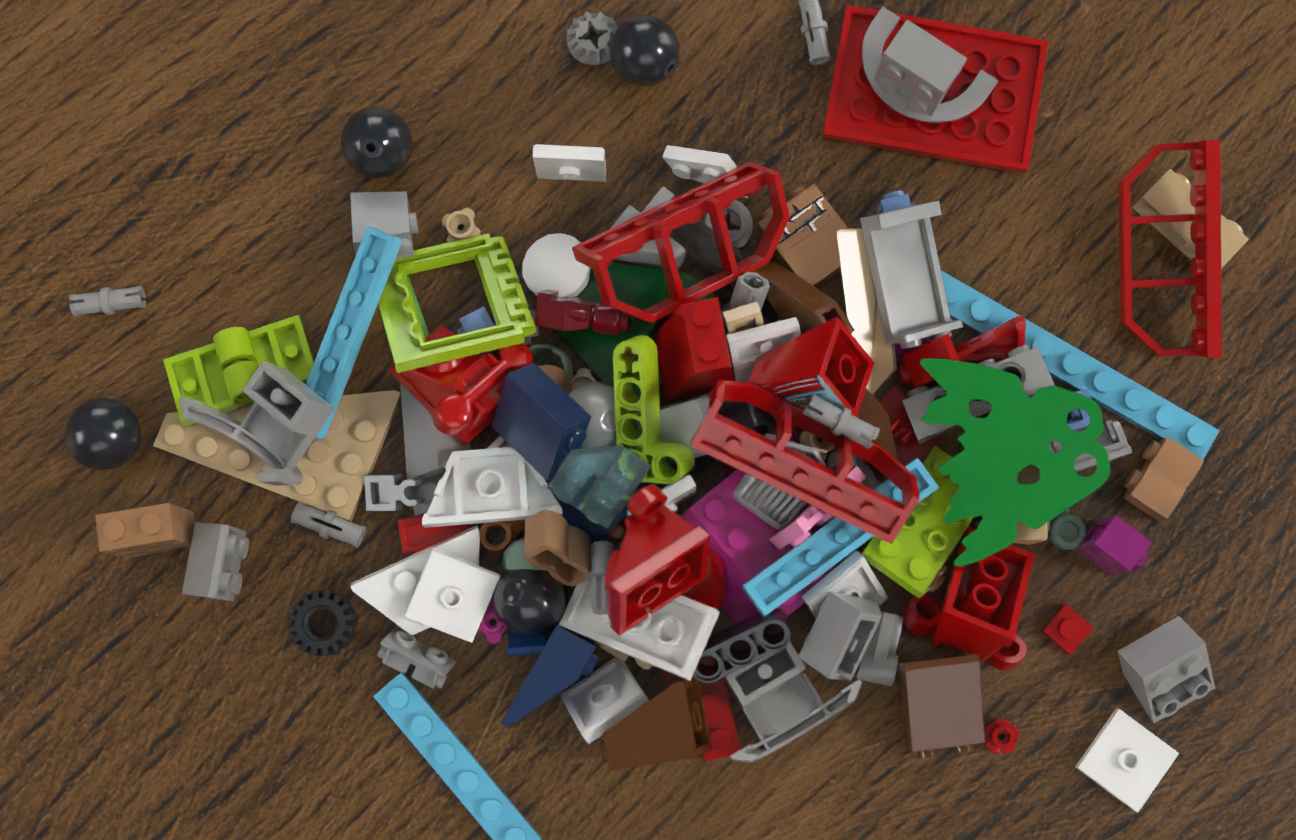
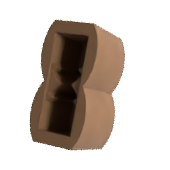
M1169 437L1159 442L1153 440L1142 455V458L1146 460L1140 471L1135 469L1123 485L1127 489L1123 498L1158 522L1166 520L1171 515L1186 488L1190 485L1204 460Z
M543 509L525 519L524 556L530 564L539 569L549 571L554 579L564 585L573 587L588 579V574L591 572L590 545L592 540L586 532L577 527L569 526L565 518L552 510Z

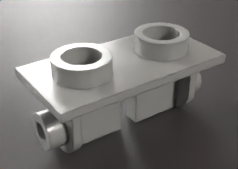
M394 629L381 641L380 645L382 647L377 657L383 659V664L403 674L407 672L410 664L415 665L416 667L411 678L432 689L435 686L440 689L443 688L448 678V672L456 663L443 650L428 647L416 641L413 635Z

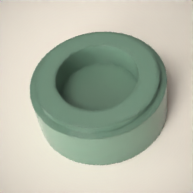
M1064 514L1051 521L1048 538L1056 548L1072 550L1084 542L1086 527L1077 516Z

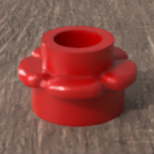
M995 719L993 723L987 724L984 728L985 745L992 753L998 754L1001 752L1002 754H1009L1015 750V743L1019 740L1018 729L1016 726L1011 725L1007 719ZM1000 733L1004 734L1003 740H999L998 735Z

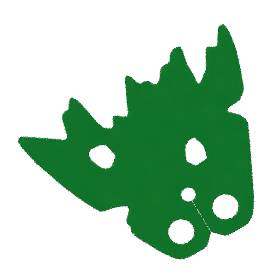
M927 358L920 361V365L947 392L946 396L928 404V412L921 418V421L930 424L960 425L965 431L963 435L958 437V441L965 447L964 451L937 469L939 473L948 474L950 480L959 486L958 491L950 499L951 508L945 514V523L983 516L977 529L962 540L966 550L955 559V566L968 565L1010 546L1017 537V521H1020L1028 528L1038 529L1094 492L1108 479L1110 475L1108 452L1105 447L1096 442V439L1103 432L1102 414L1099 405L1092 399L1057 386L1041 387L1032 397H1028L1019 377L1012 373L988 366L950 359ZM979 399L989 402L992 406L989 415L986 418H974L969 411V401ZM1074 409L1084 410L1090 418L1088 428L1081 432L1071 430L1067 424L1069 412ZM1053 440H1058L1064 445L1058 453L1050 451L1049 444ZM1089 454L1095 458L1097 469L1092 476L1082 477L1075 471L1074 462L1079 455ZM1031 464L1039 468V481L1032 484L1018 483L1017 476L1022 469Z

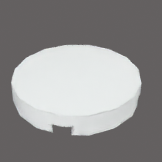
M563 233L548 234L538 239L527 250L522 263V275L527 287L536 296H538V292L548 289L559 291L558 297L572 298L578 296L587 286L590 279V267L575 260L572 247L580 244L575 237Z

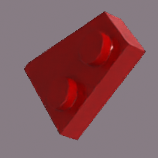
M1017 316L955 347L959 360L961 362L979 364L993 358L995 363L1009 358L1008 352L1025 345L1026 320L1023 316ZM1012 370L1006 371L1014 375H1017L1021 382V378L1017 372Z

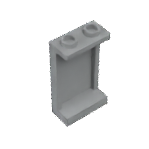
M939 201L860 218L886 344L900 343L901 349L922 345L921 338L929 336L931 341L946 334H949L951 337V330L963 327L962 320H951L930 220V217L942 215Z

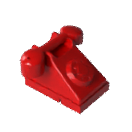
M441 324L425 340L429 342L456 334ZM521 343L500 348L495 356L491 353L483 352L397 373L394 364L389 372L433 415V423L437 430L443 434L452 435L465 447L493 422L507 373L532 364L533 355L529 347Z
M647 485L639 489L628 501L627 509L631 515L625 519L627 530L620 549L612 552L607 566L604 589L608 592V618L610 620V627L618 636H621L648 618L649 613L651 615L706 578L710 535L701 526L695 528L666 507L665 503L668 500V496L656 485Z
M967 527L963 533L957 557L966 550L962 540L975 531V529ZM1011 544L980 561L964 566L954 565L942 607L940 608L937 601L930 595L924 594L920 599L913 596L903 611V620L907 629L912 634L920 637H927L933 634L932 644L935 646L939 643H945L967 653L978 654L980 664L987 660L990 666L998 670L1007 671L1016 668L1027 654L1025 642L1015 634L1035 554Z

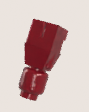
M548 289L538 292L534 320L535 326L563 331L592 327L597 333L614 336L619 335L621 332H629L632 315L611 307L603 301L594 303L579 297H558L559 291Z

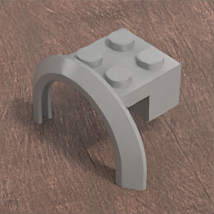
M882 7L865 34L862 45V62L870 85L887 105L912 119L941 123L963 118L983 104L998 83L997 79L983 70H980L972 84L963 94L941 104L946 92L961 72L968 58L909 20H906L882 56L884 43L900 19L899 16Z
M264 361L261 362L243 389V392L252 398L255 403L242 422L205 403L183 396L180 397L179 400L184 418L216 429L250 449L270 466H263L262 470L267 474L257 475L256 479L261 483L275 486L299 485L302 482L303 476L296 465L335 409L287 369Z
M790 641L782 650L725 676L726 684L760 742L752 746L748 745L731 755V760L753 763L817 727L855 701L862 681L859 679L842 689L835 697L823 703L805 673L806 667L798 657Z

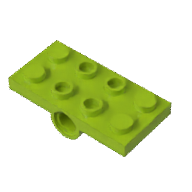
M296 315L251 331L243 327H230L221 330L214 335L212 344L163 359L180 422L185 427L196 422L189 421L183 417L179 400L181 396L200 401L227 413L255 403L252 398L243 392V389L262 361L287 369L306 384L314 364V357L300 316Z
M937 446L930 450L922 464L939 488L915 506L892 544L873 536L861 553L869 564L918 599L925 594L973 519L965 518L952 523H945V514L951 508L950 499L958 491L959 486L950 480L948 474H942L937 471L941 465L952 459L951 456Z

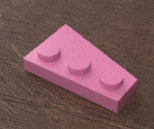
M858 466L850 470L846 476L859 483L866 478ZM810 504L784 529L779 530L769 540L778 550L789 543L795 548L811 535L808 530L817 523L820 526L833 515Z

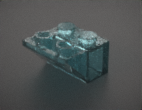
M622 445L573 449L551 480L547 489L552 491L562 502L570 503L583 512L590 521L608 529L632 497L651 465Z

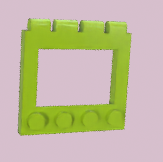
M489 233L414 250V256L394 261L378 306L397 373L525 343L524 337L533 335L536 332L531 312L528 309L521 284H519V278L503 237L491 238ZM475 260L496 326L426 342L406 275Z

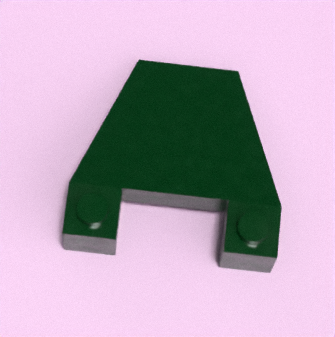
M611 263L607 266L616 299L645 310L670 297L662 269ZM590 268L588 284L576 297L598 303L602 301L594 271ZM679 272L683 290L701 282L685 272ZM716 290L696 301L715 298ZM632 315L629 332H621L617 336L597 333L592 327L570 331L553 329V331L601 384L614 388L613 353L616 346L634 336L645 335L651 337L662 318L650 323ZM659 379V392H660V390L662 389V380H661V379ZM633 383L632 388L634 393L638 397H641L640 388L638 387V385Z

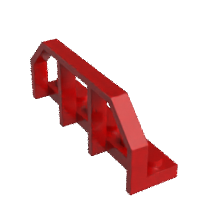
M1221 140L1155 144L1118 182L1120 323L1155 356L1197 355L1205 358L1222 357ZM1191 150L1189 161L1190 168L1194 171L1195 185H1192L1190 189V202L1192 207H1195V214L1131 217L1130 185L1161 151ZM1193 221L1190 227L1191 241L1195 243V257L1192 258L1190 266L1192 277L1132 280L1131 224ZM1195 285L1196 293H1193L1191 297V310L1193 314H1196V329H1193L1191 333L1192 347L1162 348L1132 320V288Z
M748 162L573 246L572 250L575 260L593 269L604 303L652 323L676 311L681 304L694 302L737 280L738 276L745 274V271L753 272L769 264L790 218L780 172ZM767 184L773 209L772 218L756 253L736 263L723 209L729 207L732 201L742 196L758 193L760 187ZM709 213L723 271L683 290L669 236L673 233L674 229L684 224H694L700 221L703 215ZM655 239L670 297L642 310L616 299L607 266L612 263L613 259L623 254L635 253L641 250L644 244Z
M728 380L717 381L710 394L708 410L693 435L690 446L891 544L893 543L920 500L915 475L882 446L873 442L870 449H867L865 446L842 434L836 436L831 433V428L803 415L805 408L754 383ZM723 400L748 402L776 416V442L718 414L717 412ZM792 424L835 445L836 471L785 447L792 436ZM852 454L870 462L901 490L903 504L846 477L853 466Z

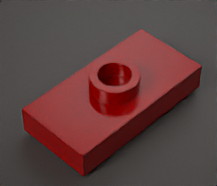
M424 515L397 520L404 556L415 554L472 528L471 524L424 528L422 525Z

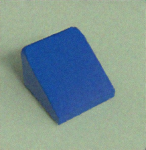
M509 631L508 654L510 656L540 654L546 645L545 635L524 637Z

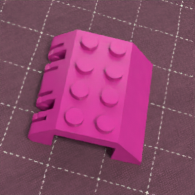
M739 469L735 470L680 516L695 528L701 526L710 535L709 549L717 553L725 564L727 574L724 575L725 584H728V593L721 608L734 624L759 612L741 586L794 548L789 543L778 550L769 539L779 530L771 527L733 499L734 490L746 474ZM807 503L800 512H802L808 506L809 503ZM823 525L812 526L808 531L812 535ZM852 552L777 608L783 610L789 616L805 603L801 596L848 558ZM769 624L764 628V631L768 633L778 624Z

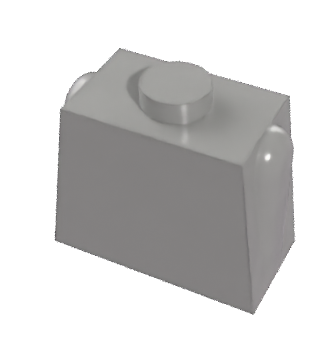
M407 191L350 193L352 237L355 255L367 225L403 239L395 260L414 256L412 234L419 233L416 212L410 213Z

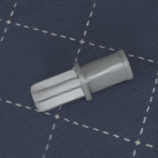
M598 541L594 542V545H590L591 572L588 574V582L591 583V608L594 614L606 615L608 614V592L604 589L607 566L614 551V545L610 542Z

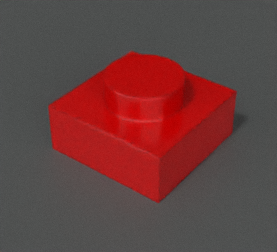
M1063 604L1042 628L1041 632L1067 655H1072L1094 627L1070 606Z

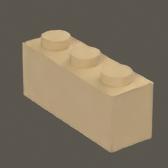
M1169 169L1141 197L1133 208L1141 216L1195 214V207H1192L1190 202L1191 184L1185 176ZM1222 214L1221 269L1249 240L1236 222L1227 220ZM1193 221L1150 223L1190 260L1195 257V243L1191 241L1190 227Z

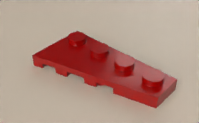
M703 656L699 659V662L710 666L715 664L717 660L712 656ZM659 668L668 687L675 682L686 680ZM724 677L711 683L699 681L712 749L704 753L703 756L706 762L731 756L740 751L741 748Z

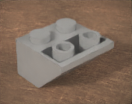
M195 522L182 594L234 602V596L240 593L243 581L242 573H239L241 559L246 558L249 549V539L245 538L246 531L224 524Z
M829 591L826 599L820 606L819 614L811 631L804 640V645L798 657L828 679L851 682L882 618L878 603L865 598Z
M1180 616L1117 651L1123 674L1153 723L1175 714L1178 709L1196 699L1203 698L1209 691L1215 689L1206 643Z

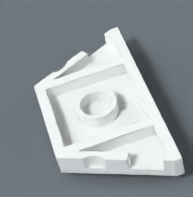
M513 447L452 451L445 466L446 471L443 478L439 480L434 491L435 496L427 514L424 513L422 525L426 528L524 520L543 509L552 510L563 516V511L545 479Z
M478 525L354 581L350 587L354 593L410 635L417 634L430 627L405 618L404 614L432 548L479 566L480 529Z

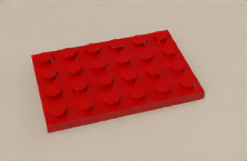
M846 5L822 138L1019 174L1027 173L1047 56L1048 40L894 13L900 19L884 43L882 56L906 20H909L968 58L961 72L946 92L941 104L963 94L972 84L980 70L998 80V83L987 99L971 114L949 122H924L907 117L887 105L877 95L866 77L862 62V45L868 27L880 10Z

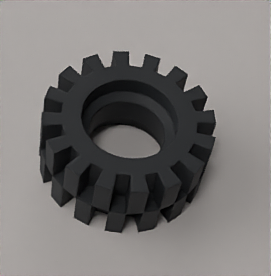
M313 591L310 595L305 594L301 597L299 603L295 602L292 607L294 612L289 614L288 620H291V626H288V631L293 635L291 640L294 644L300 646V650L310 653V655L328 656L340 653V650L346 649L350 645L349 641L354 639L356 635L354 633L355 627H358V620H355L354 616L356 611L350 606L351 603L337 593ZM322 609L331 611L336 618L334 632L325 638L317 637L310 629L311 617L315 612Z

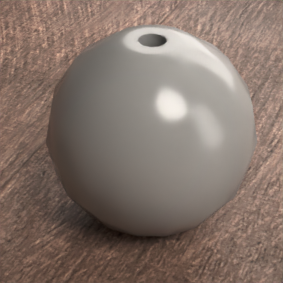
M597 382L584 384L576 388L568 395L592 416L586 431L587 437L582 443L579 453L596 457L615 451L617 448L614 388Z

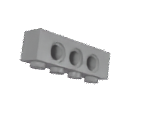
M1028 345L1018 347L1007 353L1009 358L995 363L994 358L979 363V365L1003 371L1012 370L1017 372L1021 378V385L1028 397H1032L1041 387L1055 386L1038 346L1029 349ZM927 385L909 391L907 393L908 398L902 400L919 444L961 427L954 424H930L921 421V418L928 412V404L947 395V392L941 386L928 390ZM971 400L968 403L970 414L974 418H986L992 409L990 403L984 400Z

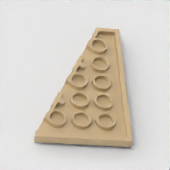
M390 390L342 395L326 438H314L296 465L303 476V480L299 485L275 486L259 482L256 476L267 474L262 470V467H270L263 459L238 441L209 426L194 423L184 427L180 422L178 412L166 414L153 446L327 513L330 510L337 512L336 516L352 522L365 490L364 475L372 473L400 404L401 392ZM253 404L225 414L242 422Z

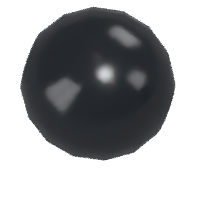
M649 14L630 17L620 24L612 35L609 48V56L617 74L624 81L640 87L655 86L669 78L678 65L680 45L674 29L666 21Z
M378 106L362 108L351 115L343 127L341 137L343 156L351 168L361 175L377 179L390 177L402 170L411 157L413 142L410 129L403 118L390 109Z
M102 397L87 400L74 409L67 420L64 438L69 453L77 462L85 467L102 471L118 468L132 459L139 448L142 430L137 415L128 405L120 400Z
M508 570L496 585L493 595L494 611L502 625L515 635L524 637L546 635L560 623L568 605L567 589L564 584L554 579L549 571Z

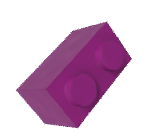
M1114 515L1097 521L1087 533L1084 542L1076 550L1111 576L1127 573L1131 570L1137 571L1149 557V554L1145 551L1152 542L1120 517Z

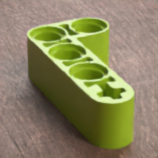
M634 336L618 344L613 353L618 471L625 479L633 482L674 483L692 470L695 463L694 454L686 445L661 442L657 346L648 336ZM633 383L638 385V387L640 388L641 397H638L634 393L632 388ZM634 419L642 425V433L635 428ZM635 455H638L642 459L644 464L643 468L637 464L635 460ZM669 457L676 461L678 470L670 466Z

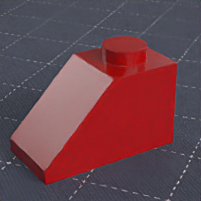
M949 334L943 335L902 355L898 360L899 366L896 373L903 387L907 386L908 390L911 391L921 386L927 385V387L938 384L920 365L922 359L932 358L960 361Z

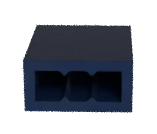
M535 363L507 373L491 427L548 481L561 474L566 475L576 467L578 463L577 457L581 445L587 437L586 431L592 416Z

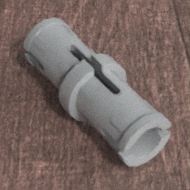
M798 0L803 21L801 34L803 37H806L809 62L812 65L827 63L831 60L826 37L828 24L823 20L820 1Z
M141 285L112 290L110 287H103L100 289V292L71 294L69 301L75 302V304L69 305L71 313L75 317L104 312L106 315H113L116 310L145 308L146 301L141 300V298H146Z
M816 394L811 396L809 399L811 402L806 404L803 415L831 428V433L836 436L842 434L870 449L873 445L871 440H876L880 428L874 427L851 414L852 411L846 407L840 409Z
M302 502L297 503L291 516V523L319 532V536L324 539L332 537L351 544L356 548L360 546L366 532L365 526L336 516L337 512L330 510L327 513L307 506ZM317 518L342 528V531L318 523L315 519Z

